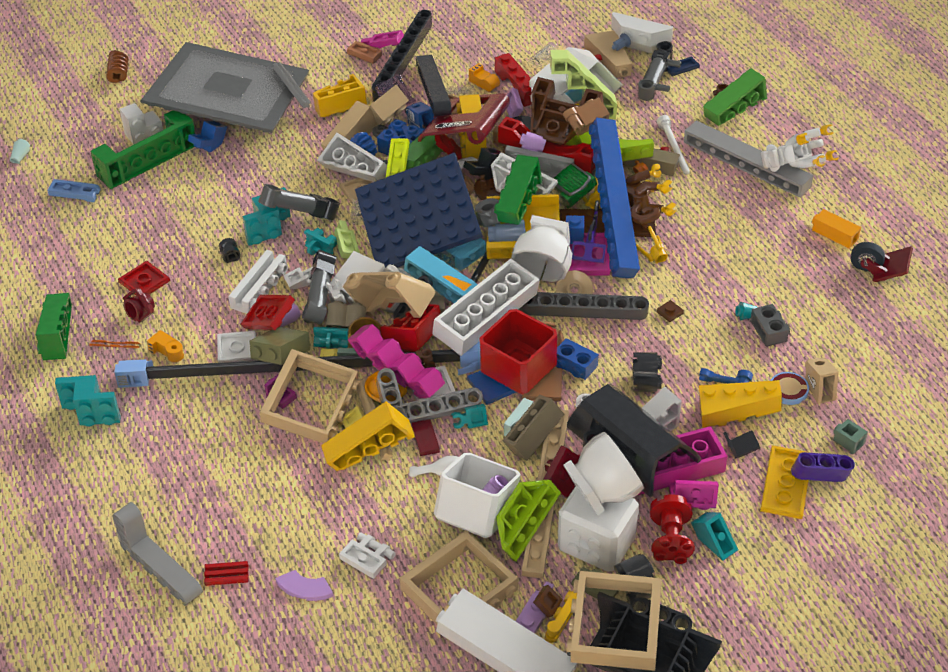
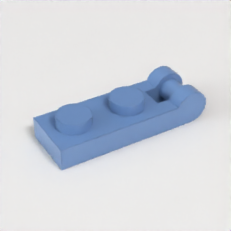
M54 179L47 191L49 196L95 202L96 194H99L101 188L96 184Z

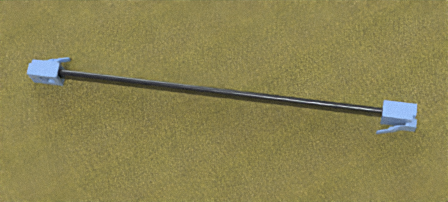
M480 341L462 356L453 349L432 351V362L460 361V367L464 368L458 369V375L480 369ZM415 351V352H403V353H404V354H408V353H414V354H416V351ZM359 355L317 357L347 368L373 366L372 360L367 357L363 359ZM143 359L119 361L118 364H115L114 373L118 388L149 386V379L280 372L283 365L257 360L153 366L152 360L147 361ZM297 367L295 371H302L306 369Z

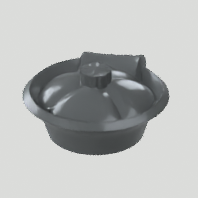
M485 199L475 206V214L479 226L485 228L500 224L497 215L494 213L495 204L499 203L498 199Z

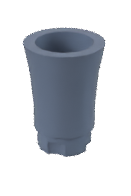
M524 219L521 220L519 225L505 223L487 226L489 242L517 241L520 235L525 233Z

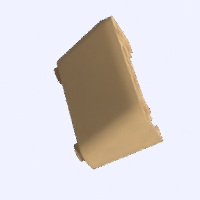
M400 272L352 273L347 277V281L343 285V288L356 303H361L366 307V315L369 317H374L376 315L374 311L379 308L385 310L389 303H406L411 309L410 313L413 317H421L435 295V290L429 283Z

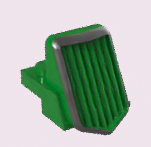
M570 163L553 177V179L558 181L555 188L560 193L563 205L567 209L575 205L597 186L596 178L589 172L583 171L574 163Z

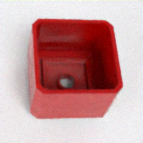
M518 309L509 310L479 337L481 372L519 394L528 393L557 365L556 329Z

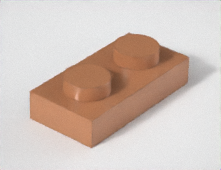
M355 41L347 48V54L374 64L382 56V50Z

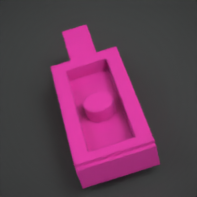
M401 30L374 34L373 37L362 39L361 43L375 48H383L389 45L396 46L400 43L404 34Z

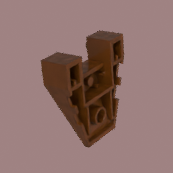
M537 77L532 89L530 132L542 136L547 142L565 145L577 134L570 123L565 120L563 113L569 108L584 105L590 99L594 100L599 97L603 102V92L586 88L580 104L575 105L554 100L553 97L556 93L554 80Z

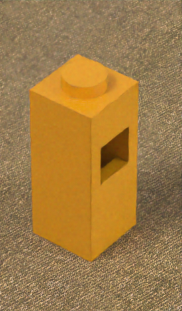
M825 209L816 214L812 219V231L849 249L859 240L860 226Z

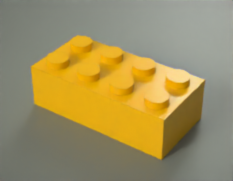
M479 94L459 96V103H456L457 113L479 112L481 110ZM476 131L472 132V137L478 140ZM467 132L458 133L460 147H464L461 148L462 158L474 157L478 159L481 148H487L486 138L481 144L477 145L469 141Z

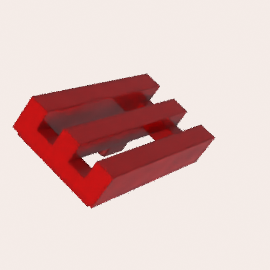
M248 561L205 564L204 566L205 586L249 582Z

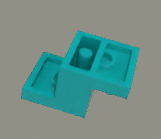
M260 195L253 197L254 213L242 216L247 244L249 246L260 244L262 241L275 239L282 235L280 220L291 217L290 209L277 206L275 208L267 207L258 202Z
M96 375L59 377L55 379V386L62 409H75L80 425L90 427L95 424L112 425L120 423L121 416L115 393L100 392Z

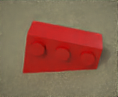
M429 304L421 317H413L410 311L406 312V317L402 319L395 318L390 326H381L380 330L383 340L393 338L400 344L401 350H408L410 352L420 350L433 336L434 319L440 315L439 305Z

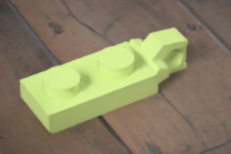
M339 220L334 234L337 238L341 258L348 259L353 251L358 253L360 251L354 231L348 230L346 221Z

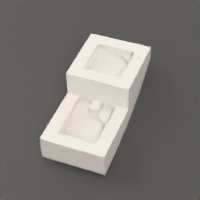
M299 267L283 275L289 288L298 289L310 285L311 280L309 278L313 267L303 272Z

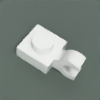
M337 278L335 279L336 285L334 287L327 282L326 288L329 290L330 302L342 301L346 304L343 294H339L342 289V283Z

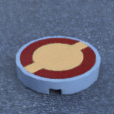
M781 372L771 379V381L780 380L782 404L796 405L808 397V382L796 373Z

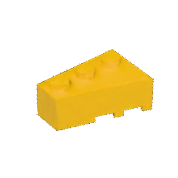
M354 74L349 75L350 78L345 81L342 79L338 80L335 86L331 87L328 85L313 93L315 111L320 117H329L335 113H343L349 110L356 101L367 105L365 87Z

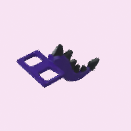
M599 200L595 201L594 218L590 225L586 242L573 241V260L604 263L606 245L595 243ZM575 245L585 246L583 257L574 256ZM594 247L603 248V257L601 259L592 258Z

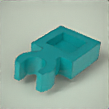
M484 404L465 407V413L463 414L460 412H453L451 414L452 418H460L458 423H453V427L456 429L462 428L464 424H467L469 429L488 425L486 406Z

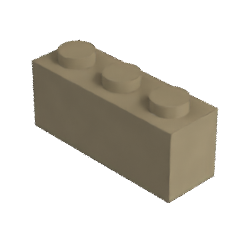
M539 394L502 441L513 454L528 460L547 438L551 430L559 423L564 413L551 398Z

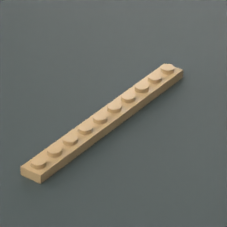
M561 410L564 413L563 417L544 440L537 480H543L547 473L545 465L550 466L546 462L553 460L560 446L565 445L567 422L569 419V411ZM555 503L525 548L522 576L542 579L544 577Z

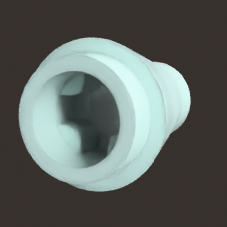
M18 139L14 142L10 162L19 164L30 151V144L26 140Z

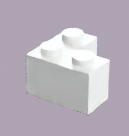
M135 103L120 108L124 133L132 144H136L163 130L162 121L154 111L143 114Z

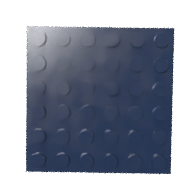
M455 153L355 189L374 260L384 264L385 268L390 264L397 268L404 266L405 258L419 246L435 255L483 237Z

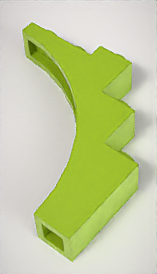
M589 131L580 136L576 135L565 145L570 146L581 143L591 145V135ZM619 139L622 161L653 157V139Z

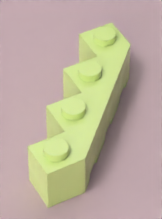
M550 50L551 74H566L567 89H582V97L586 88L603 92V103L610 113L609 119H616L617 102L615 95L568 50Z

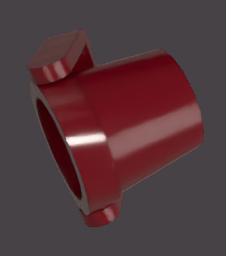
M140 288L131 290L123 297L124 310L132 320L141 323L154 313L155 303L153 298L148 293H143Z

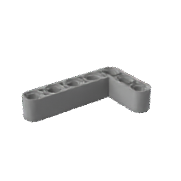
M381 369L376 379L381 404L387 401L407 417L410 424L412 422L449 416L453 412H465V407L479 405L483 398V394L478 388H468L403 404L396 376L391 369ZM386 376L389 377L391 381L389 383H384L381 381L380 378ZM387 395H393L396 398V400L390 402L386 400L385 397ZM468 396H475L478 401L471 402ZM450 400H455V401H457V402H458V406H457V407H452V406L449 404V401H450ZM437 405L439 411H432L429 406ZM417 409L420 415L413 416L410 410Z
M129 502L112 515L122 549L124 551L127 550L137 563L143 564V568L150 575H155L157 577L156 580L164 588L167 586L171 590L170 593L176 599H181L185 603L183 604L184 606L203 593L199 582L147 536L142 514L133 502Z

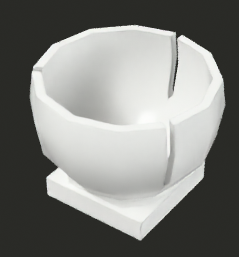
M532 215L530 221L531 229L520 235L514 245L511 259L539 279L542 276L547 261L542 281L556 282L565 278L572 261V252L569 247V223Z
M605 432L593 437L583 447L576 465L571 460L563 465L575 486L597 515L605 511L603 508L604 503H623L637 496L644 489L641 480L628 460Z

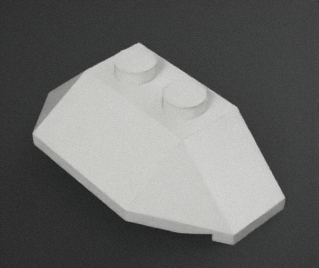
M616 12L612 13L611 27L619 38L622 33L629 36L631 45L628 48L653 54L654 50H657L658 43L672 41L673 26Z
M502 152L491 164L495 189L498 192L504 189L506 177L511 172V164L516 160ZM541 173L543 181L541 185L537 184L538 190L536 194L532 195H548L557 185L558 181Z

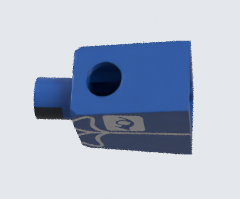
M422 102L406 107L405 113L408 126L414 125L425 129L434 119L431 107Z

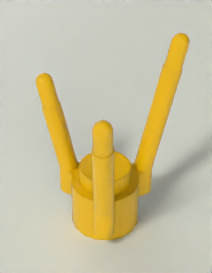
M597 178V186H595V191L589 195V200L585 196L582 198L585 205L590 206L592 209L595 207L596 200H599V208H601L600 193L597 190Z
M648 226L655 245L651 247L650 254L636 244L637 250L645 255L650 262L655 261L656 264L667 260L668 254L663 247L659 235H655L652 227Z

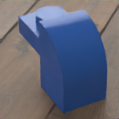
M214 120L204 121L201 134H189L188 141L193 143L194 147L211 153L222 144L227 126Z

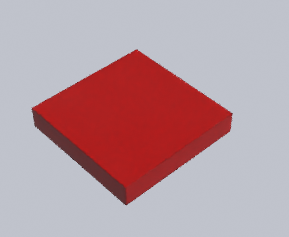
M147 260L118 278V282L129 291L140 288L143 293H148L149 295L170 281V277Z

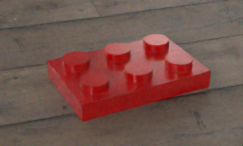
M259 295L240 325L245 329L276 330L281 326L284 316L292 309L295 299L291 295Z

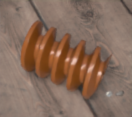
M112 50L109 53L106 74L109 82L117 83L126 80L129 61L127 54L118 50Z

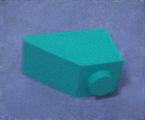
M706 512L691 522L698 539L722 561L738 551L721 512Z

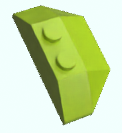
M550 480L519 482L496 516L502 549L515 562H517L561 494Z

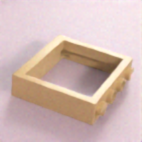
M291 349L260 411L261 422L314 441L325 443L337 434V425L339 422L342 423L345 416L344 410L346 406H350L353 399L352 393L354 390L357 391L359 387L358 371ZM297 367L347 383L326 430L274 413Z
M467 531L461 533L399 578L400 590L436 624H438L436 618L442 610L417 586L467 550L471 551L503 581L480 598L481 600L497 609L507 597L512 598L513 593L518 590V577Z
M580 571L579 580H574L573 593H577V599H572L571 613H575V617L570 619L569 633L573 634L572 639L567 640L566 652H571V662L655 671L662 578ZM585 587L651 594L647 652L579 645Z

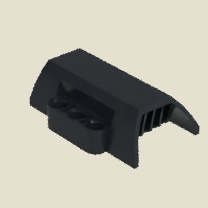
M612 384L603 386L583 399L567 422V428L583 440V447L593 437L602 432L607 433L641 480L644 487L642 491L650 498L654 493V475L658 461L663 462L665 456L670 457L672 452L678 451V448L695 462L699 463L701 461V457L696 451Z
M599 591L597 600L600 612V629L590 646L647 652L651 600L644 597H635L629 604ZM660 604L659 619L664 621H659L655 671L602 665L592 666L606 672H705L719 651L722 641L692 629V619L688 615Z

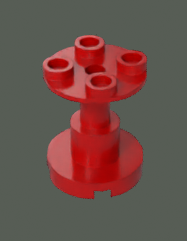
M675 494L664 495V499L659 501L656 498L649 506L650 518L654 523L661 526L662 532L666 533V535L657 538L652 543L651 551L653 558L656 561L674 560L677 564H684L687 562V558L692 556L695 551L693 541L686 536L679 535L683 525L692 518V504L687 503L685 497Z

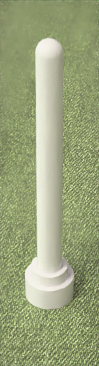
M662 115L657 119L658 127L664 130L674 153L680 154L679 165L683 173L689 174L688 165L670 128L671 120L669 116Z

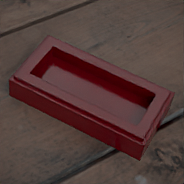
M431 419L412 422L411 427L420 456L440 453Z

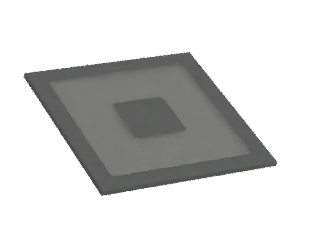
M185 42L141 99V103L148 106L161 107L165 110L179 111L182 114H192L200 118L205 117L214 121H222L231 125H240L248 129H257L265 133H273L294 96L273 69V64L275 63L273 61ZM282 64L297 85L301 87L309 70Z

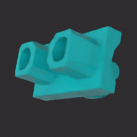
M318 227L313 231L309 229L304 231L306 235L305 246L307 247L308 254L315 255L318 250L330 254L334 253L333 248L337 245V238L335 236L329 235L325 238L324 232Z
M313 328V347H326V349L348 348V329Z

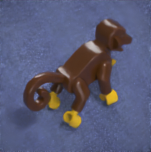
M653 164L651 171L645 170L630 175L625 179L629 205L632 207L630 209L631 217L635 223H651L657 220L663 212L667 216H672L677 212V210H673L676 206L673 202L669 203L666 207L659 204H650L648 196L651 192L659 191L660 189L663 194H666L673 189L669 187L672 183L670 180H666L662 184L646 180L651 178L652 175L655 178L661 176L659 164Z

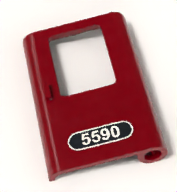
M504 93L479 95L481 104H484L479 112L434 117L420 134L418 142H421L426 136L467 132V137L471 143L481 144L508 108L510 99ZM459 98L450 99L452 112L456 108V103H459ZM476 131L478 140L472 137V132Z

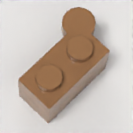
M599 97L594 100H588L580 107L569 108L563 113V117L570 123L577 136L588 132L589 126L594 122L595 118L609 119L610 115Z

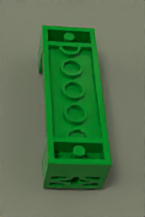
M172 110L164 114L166 129L118 153H115L106 144L91 150L96 176L107 187L113 189L194 148V144L188 141L189 134H195L193 120L186 114Z

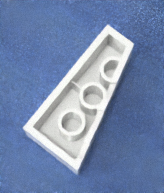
M339 133L334 135L317 159L327 169L375 182L386 177L387 164Z

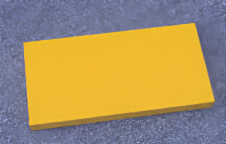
M771 446L761 512L803 519L809 480H801L794 477L791 473V467L798 455L806 451Z

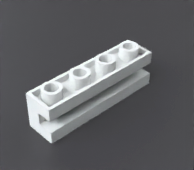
M266 250L228 296L230 308L247 314L259 295H268L272 286L277 285L280 276L287 272L286 256L279 254L274 258L273 251Z

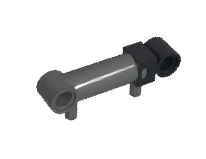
M663 41L657 44V50H654L651 56V63L646 74L638 83V97L641 100H652L655 96V90L670 91V86L659 84L664 72H667L668 66L681 67V61L672 60V43Z
M264 184L258 201L267 207L275 208L277 206L309 213L313 217L328 220L335 219L340 206V202L329 197L323 198L320 195L311 193L310 195L283 190L270 184Z
M318 250L313 259V268L309 278L311 280L310 289L302 314L304 322H314L319 325L323 322L327 312V307L325 306L328 294L326 283H330L336 262L335 255L322 250Z

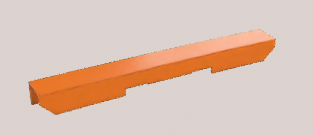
M92 340V341H91V342L114 343V344H120V343H122V344H140L139 342H127V341H125V342H107V341H105V340ZM89 343L90 346L140 348L133 345L120 346L110 344L108 346L105 344Z

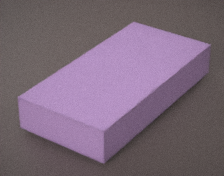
M512 88L507 94L510 99V104L507 108L510 118L519 116L524 110L518 89Z

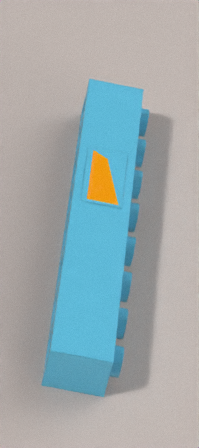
M420 246L405 258L404 271L416 279L421 276H427L433 282L432 287L434 290L452 303L457 302L478 285L472 279H469Z

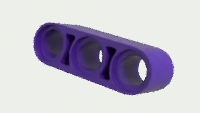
M802 452L791 467V473L794 477L801 480L843 482L851 474L855 467V462L847 455Z

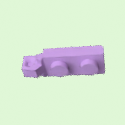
M547 581L544 586L549 585L552 589L554 587L553 584ZM537 590L532 594L516 619L517 623L533 633L537 632L546 617L533 603L540 592Z

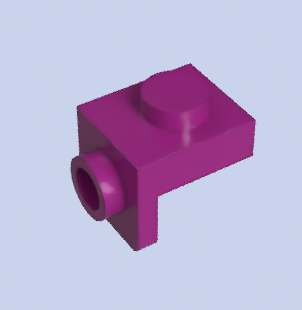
M279 374L269 379L264 385L266 398ZM287 387L278 406L282 409L288 406L297 398L296 392Z

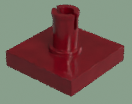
M561 445L554 459L546 462L550 466L545 465L547 473L543 480H550L561 492L560 495L568 499L576 486L563 465L570 460L576 465L580 456Z

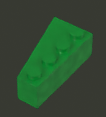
M517 155L516 160L512 162L510 175L506 177V185L501 190L499 203H496L494 208L498 222L520 224L527 211L526 204H531L532 194H536L538 190L537 184L541 185L543 181L538 157Z
M46 294L36 331L38 354H41L43 360L66 359L72 312L70 294Z

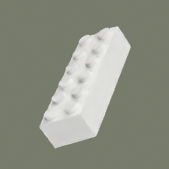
M509 259L436 317L432 334L462 356L477 344L479 337L511 309L521 308L537 294L540 279L514 260Z

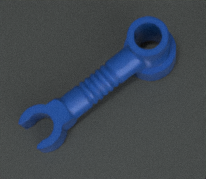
M701 368L699 380L715 381L725 384L752 382L753 379L752 372L745 369L739 370L736 378L715 374L706 368Z

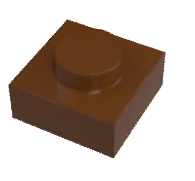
M669 300L657 308V313L668 322H672L683 315L684 310Z
M549 585L542 587L533 603L548 618L555 614L563 599Z

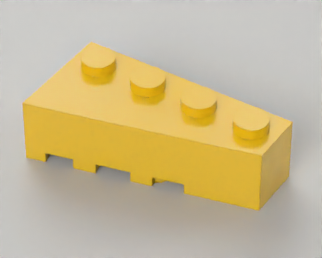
M780 380L699 385L702 428L715 425L721 427L727 425V422L738 420V422L745 421L750 416L760 417L780 412L782 407Z
M385 401L326 441L321 447L326 463L336 471L363 461L362 458L365 456H375L380 453V449L389 445L392 448L399 445L398 441L406 437L410 440L415 435L409 419Z

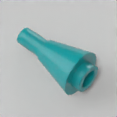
M740 302L735 308V314L740 318V321L751 318L752 309L757 308V306Z

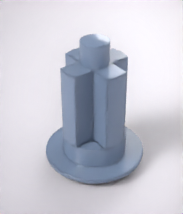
M622 33L620 38L613 42L612 49L618 51L624 46L629 47L631 45L629 36Z

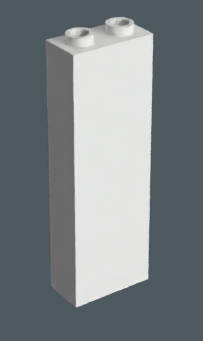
M462 588L458 595L455 593L451 597L448 609L446 611L442 610L436 618L438 623L436 632L498 672H574L577 663L571 662V656H568L565 652Z

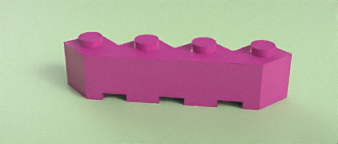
M373 324L361 327L347 339L361 358L365 359L367 357L372 360V365L378 370L384 368L391 369L396 376L397 383L404 388L408 386L413 389V394L419 399L430 398L445 384L439 370L435 367L424 368L421 364V359L416 354H404L400 344L393 338L383 340L379 329Z

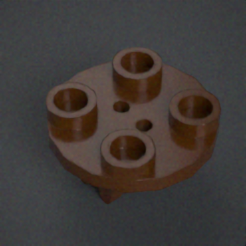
M480 175V179L474 185V192L478 198L485 200L490 196H500V192L495 189L494 179L484 180V175Z

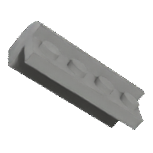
M507 145L505 149V154L516 159L517 155L538 157L541 173L551 178L570 163H574V159L523 148Z

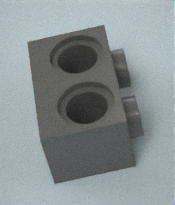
M773 304L752 309L750 322L766 347L787 342L788 335L790 334L789 325L784 322L780 311H777Z

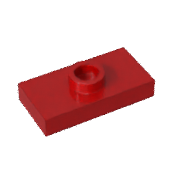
M445 134L435 135L436 145L448 155L455 153L458 160L462 159L461 147L452 138L450 139Z

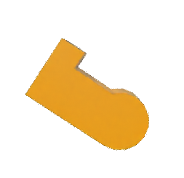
M480 63L469 69V82L491 92L500 85L499 78L495 74L484 70L483 65Z
M159 330L147 340L148 350L152 354L160 352L170 362H179L184 358L182 344L162 330Z

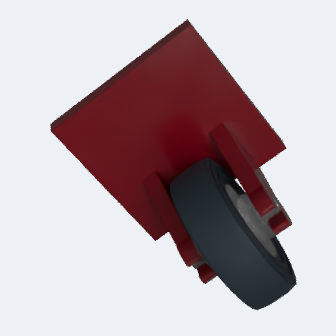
M861 242L852 249L851 263L857 269L869 271L873 275V282L885 281L908 274L913 248L910 246L884 253V250L875 243Z

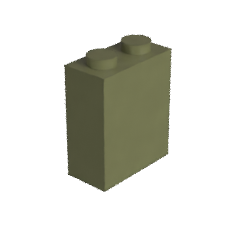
M284 327L270 330L249 340L251 359L283 365L291 349L302 353L310 350L309 332Z

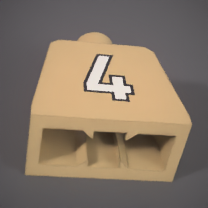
M826 358L808 359L805 362V380L808 382L809 389L817 404L835 401L839 371ZM823 387H825L829 395L822 396L825 393Z

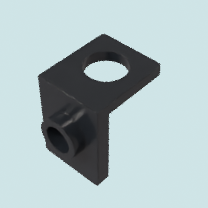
M752 430L731 440L726 432L723 433L735 459L761 448Z

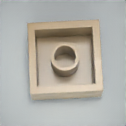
M397 85L370 105L377 125L383 123L385 126L394 118V114L399 115L407 107L406 103L409 100Z

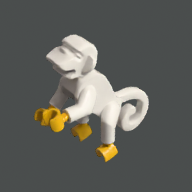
M823 125L821 129L815 128L807 130L802 134H796L788 139L785 145L778 148L773 144L767 145L766 150L761 152L763 167L765 169L770 168L771 171L776 172L781 165L787 163L791 167L803 169L814 167L815 165L822 167L826 163H821L826 162V160H838L839 157L833 158L832 156L837 150L827 151L826 155L823 153L812 156L811 149L822 147L824 143L822 139L809 141V139L819 137L821 134L832 135L834 132L828 133L827 128L832 125Z

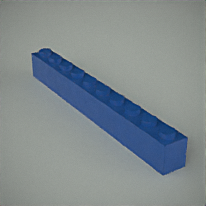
M595 118L594 122L589 126V134L591 135V149H593L594 154L593 163H595L596 167L595 177L598 180L597 190L600 193L601 199L600 207L603 212L602 222L605 225L604 235L607 238V253L610 258L609 268L612 271V277L634 278L640 270L616 120Z

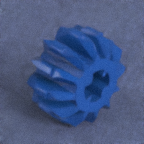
M360 132L351 138V142L375 156L378 153L377 145H375L374 140H372L368 133Z

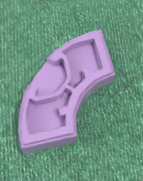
M293 570L275 578L278 586L292 597L306 599V601H319L333 597V592L324 577L310 579L301 576L296 570Z

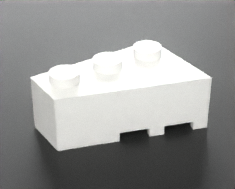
M664 387L642 409L668 430L672 431L679 426L682 400Z

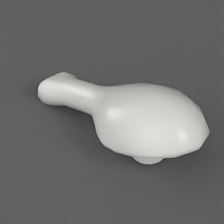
M445 456L433 464L419 467L411 466L409 468V476L416 477L426 473H435L441 476V473L459 457Z

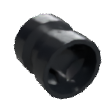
M226 238L219 243V250L226 263L240 259L241 254L234 239Z

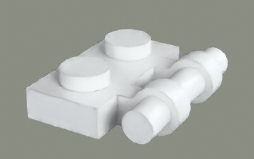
M359 533L357 540L360 543L352 539L339 553V559L374 579L387 565L384 557L386 556L392 560L396 552L392 551L390 546L385 543L380 544L375 541L373 536Z

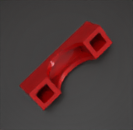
M510 53L495 57V73L502 81L509 79L513 87L518 89L522 105L524 107L530 106L532 103L530 96L532 91L529 86V80L531 79Z

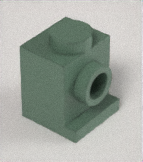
M847 419L844 423L838 424L835 427L833 441L849 450L853 455L865 444L868 431Z

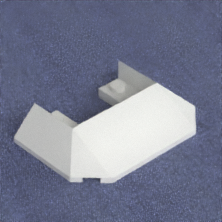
M572 47L565 49L579 60L613 94L623 86L589 50ZM550 63L529 80L531 91L537 77L554 80L556 93L553 99L575 104L565 94L569 91L566 84V74H551Z

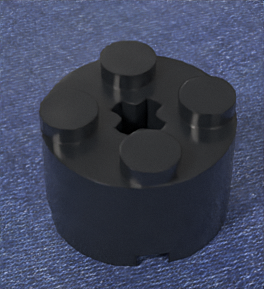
M633 352V357H637V359H633L634 385H637V387H633V392H657V389H661L662 386L661 375H658V369H662L661 355H657V352Z
M641 553L614 566L616 574L654 578L652 573L655 571L646 556L644 554L641 555ZM628 592L626 598L630 604V601L635 597L649 599L651 594Z

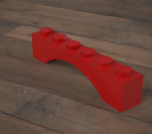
M506 116L498 125V142L521 148L522 144H519L522 134H526L527 131L530 132L531 130L521 121ZM546 141L542 153L574 159V164L590 174L596 168L595 163H593L594 154L591 145L581 143L567 146Z

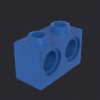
M566 338L557 347L556 367L570 372L576 378L580 377L586 380L598 367L599 354Z

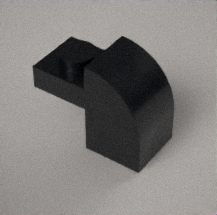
M481 148L478 161H464L463 167L471 175L479 177L484 175V180H489L493 178L491 164L501 151L496 148Z

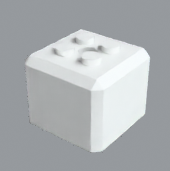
M463 453L441 473L434 515L438 520L484 538L490 537L498 529L496 516L518 485L521 474L515 469L475 454ZM496 475L505 477L509 482L498 494H491L482 490L488 481Z
M575 487L559 511L558 547L560 551L607 572L614 571V566L621 562L636 538L639 504L634 498L623 503H604L603 508L605 511L597 515L578 488Z

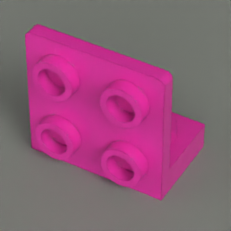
M675 480V485H669V493L685 497L687 503H691L693 508L708 510L716 508L719 485L718 482Z

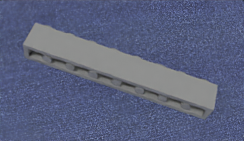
M697 120L685 130L684 143L801 198L812 187L813 174L800 168L791 167L789 163L781 165L776 172L771 171L770 168L765 169L762 163L761 150Z

